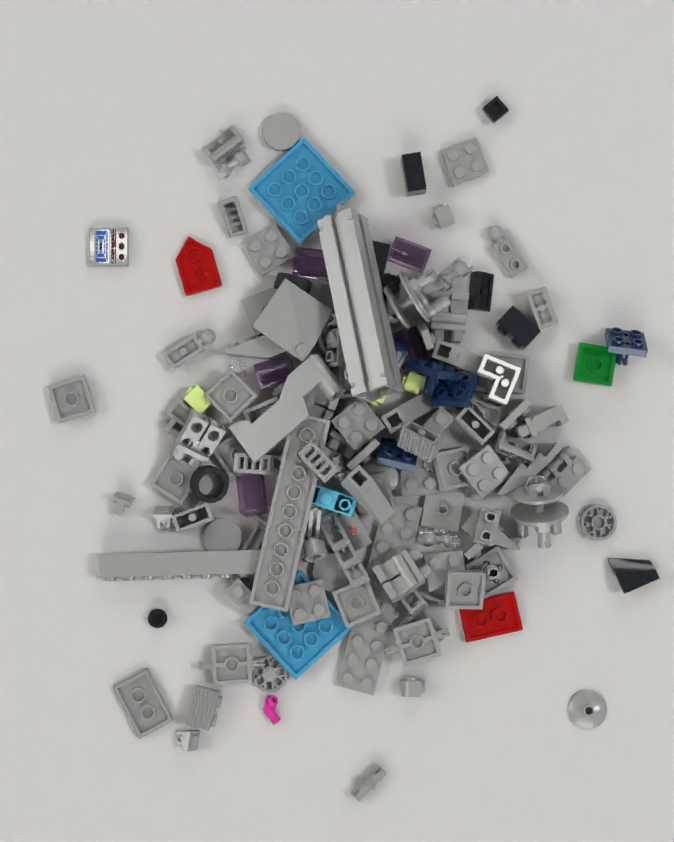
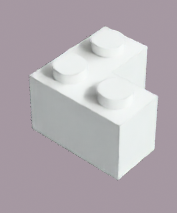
M485 354L476 374L494 381L487 399L503 406L507 405L522 368Z

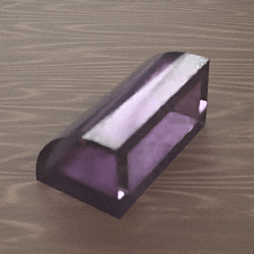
M396 236L387 261L423 274L432 249Z
M296 246L292 274L299 277L328 280L323 250Z
M416 326L409 329L405 328L392 334L394 341L410 348L400 368V372L408 370L406 368L408 361H416L417 358L428 361Z
M290 354L253 365L260 390L286 382L287 376L295 370Z
M260 474L236 476L240 514L245 517L269 513L264 476Z

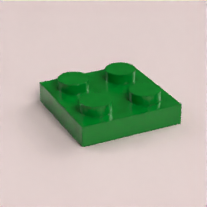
M580 342L578 344L573 381L611 387L617 354L608 353L605 346Z

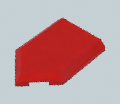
M188 236L181 252L175 259L185 295L191 296L221 287L222 282L212 249Z

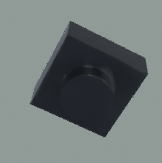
M496 96L482 108V111L494 124L507 114L509 109Z

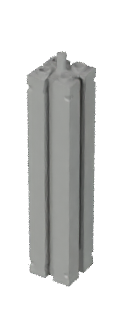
M343 204L336 205L337 216L333 214L325 215L322 219L317 220V225L320 229L319 235L349 384H351V394L353 397L372 402L383 398L385 395L403 392L404 389L401 383V375L372 237L368 228V218L357 213L352 208H344Z

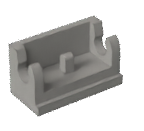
M231 125L228 130L207 146H204L202 150L216 166L245 142L235 127Z
M545 287L526 293L539 329L559 324Z
M498 431L493 446L494 452L525 465L534 461L537 445L529 444L507 435L505 431Z

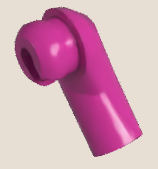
M269 695L265 699L263 712L274 725L281 720L275 712L278 698L274 695Z

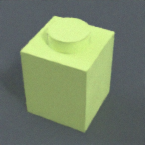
M198 385L190 387L185 392L186 397L184 399L194 410L204 414L212 406L204 396L205 392Z

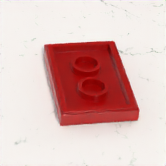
M514 592L484 598L483 609H459L467 643L523 630Z

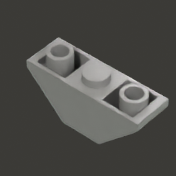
M335 311L331 312L327 320L325 363L329 368L340 366L345 362Z

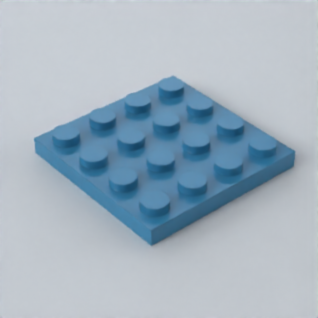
M302 138L248 188L299 245L318 229L317 220L322 219L325 215L334 214L336 212V205H344L355 195V191L305 138Z
M300 570L296 574L294 585L311 580ZM328 599L331 617L293 626L289 609L288 612L261 606L244 622L295 680L353 628H346L340 612Z

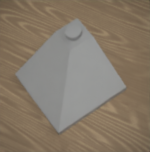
M285 278L252 326L304 362L315 346L332 310Z

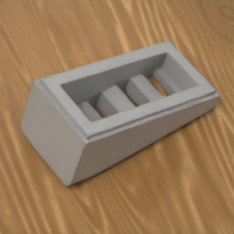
M237 196L218 201L230 238L248 233ZM231 203L235 204L234 207L228 209L224 208L225 205ZM237 210V214L227 217L226 213ZM239 217L240 221L229 224V220ZM242 225L241 229L231 230L232 227Z
M310 441L298 453L302 460L324 483L339 471L313 441ZM314 448L315 451L306 458L305 455ZM319 454L321 457L312 464L310 461ZM325 460L326 463L317 470L316 467ZM330 465L332 469L323 476L321 473Z
M234 454L233 472L273 475L274 456L264 455L260 459L259 470H255L256 463L253 460L251 469H248V458H250L248 454ZM241 457L244 458V467H243V469H240V458H241ZM264 459H268L267 471L263 470Z
M417 589L400 599L412 617L428 606ZM412 594H415V595H416L415 597H413V598H412L411 600H409L408 602L405 601V600H406L408 597H410ZM418 600L420 601V603L416 605L414 608L410 607Z

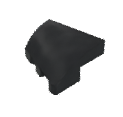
M607 559L624 594L660 579L650 560Z

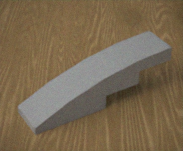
M558 442L554 443L545 456L537 453L534 456V461L528 464L527 467L519 463L496 494L501 496L525 483L529 477L535 476L553 460L563 446Z
M332 511L321 517L320 527L352 588L354 589L368 582L370 578L335 512Z

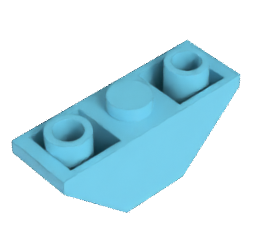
M316 485L312 504L352 517L357 500L352 496Z

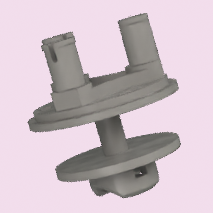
M433 268L419 277L416 275L413 278L406 272H399L401 282L408 296L401 300L397 299L388 286L383 288L387 297L385 304L390 324L401 321L407 329L411 327V324L404 309L411 304L415 305L427 323L431 321L433 315L452 304L447 294L434 302H429L423 289L439 278Z
M532 476L527 479L525 484L514 490V498L520 503L511 508L510 517L516 522L518 538H527L529 536L528 527H534L538 533V547L544 549V544L546 548L551 547L549 532L553 535L561 534V522L569 515L568 506L557 501L563 496L561 486L548 482L544 476Z

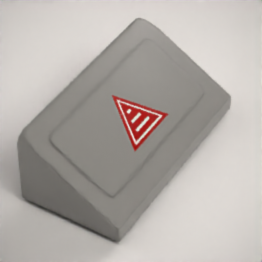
M355 509L352 517L344 514L337 517L355 551L372 543Z

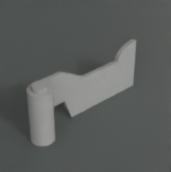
M309 354L304 362L287 376L279 400L253 423L244 420L238 421L228 427L254 463L259 461L310 417L304 397L316 386H319L331 402L337 400L345 393L346 389L319 354Z

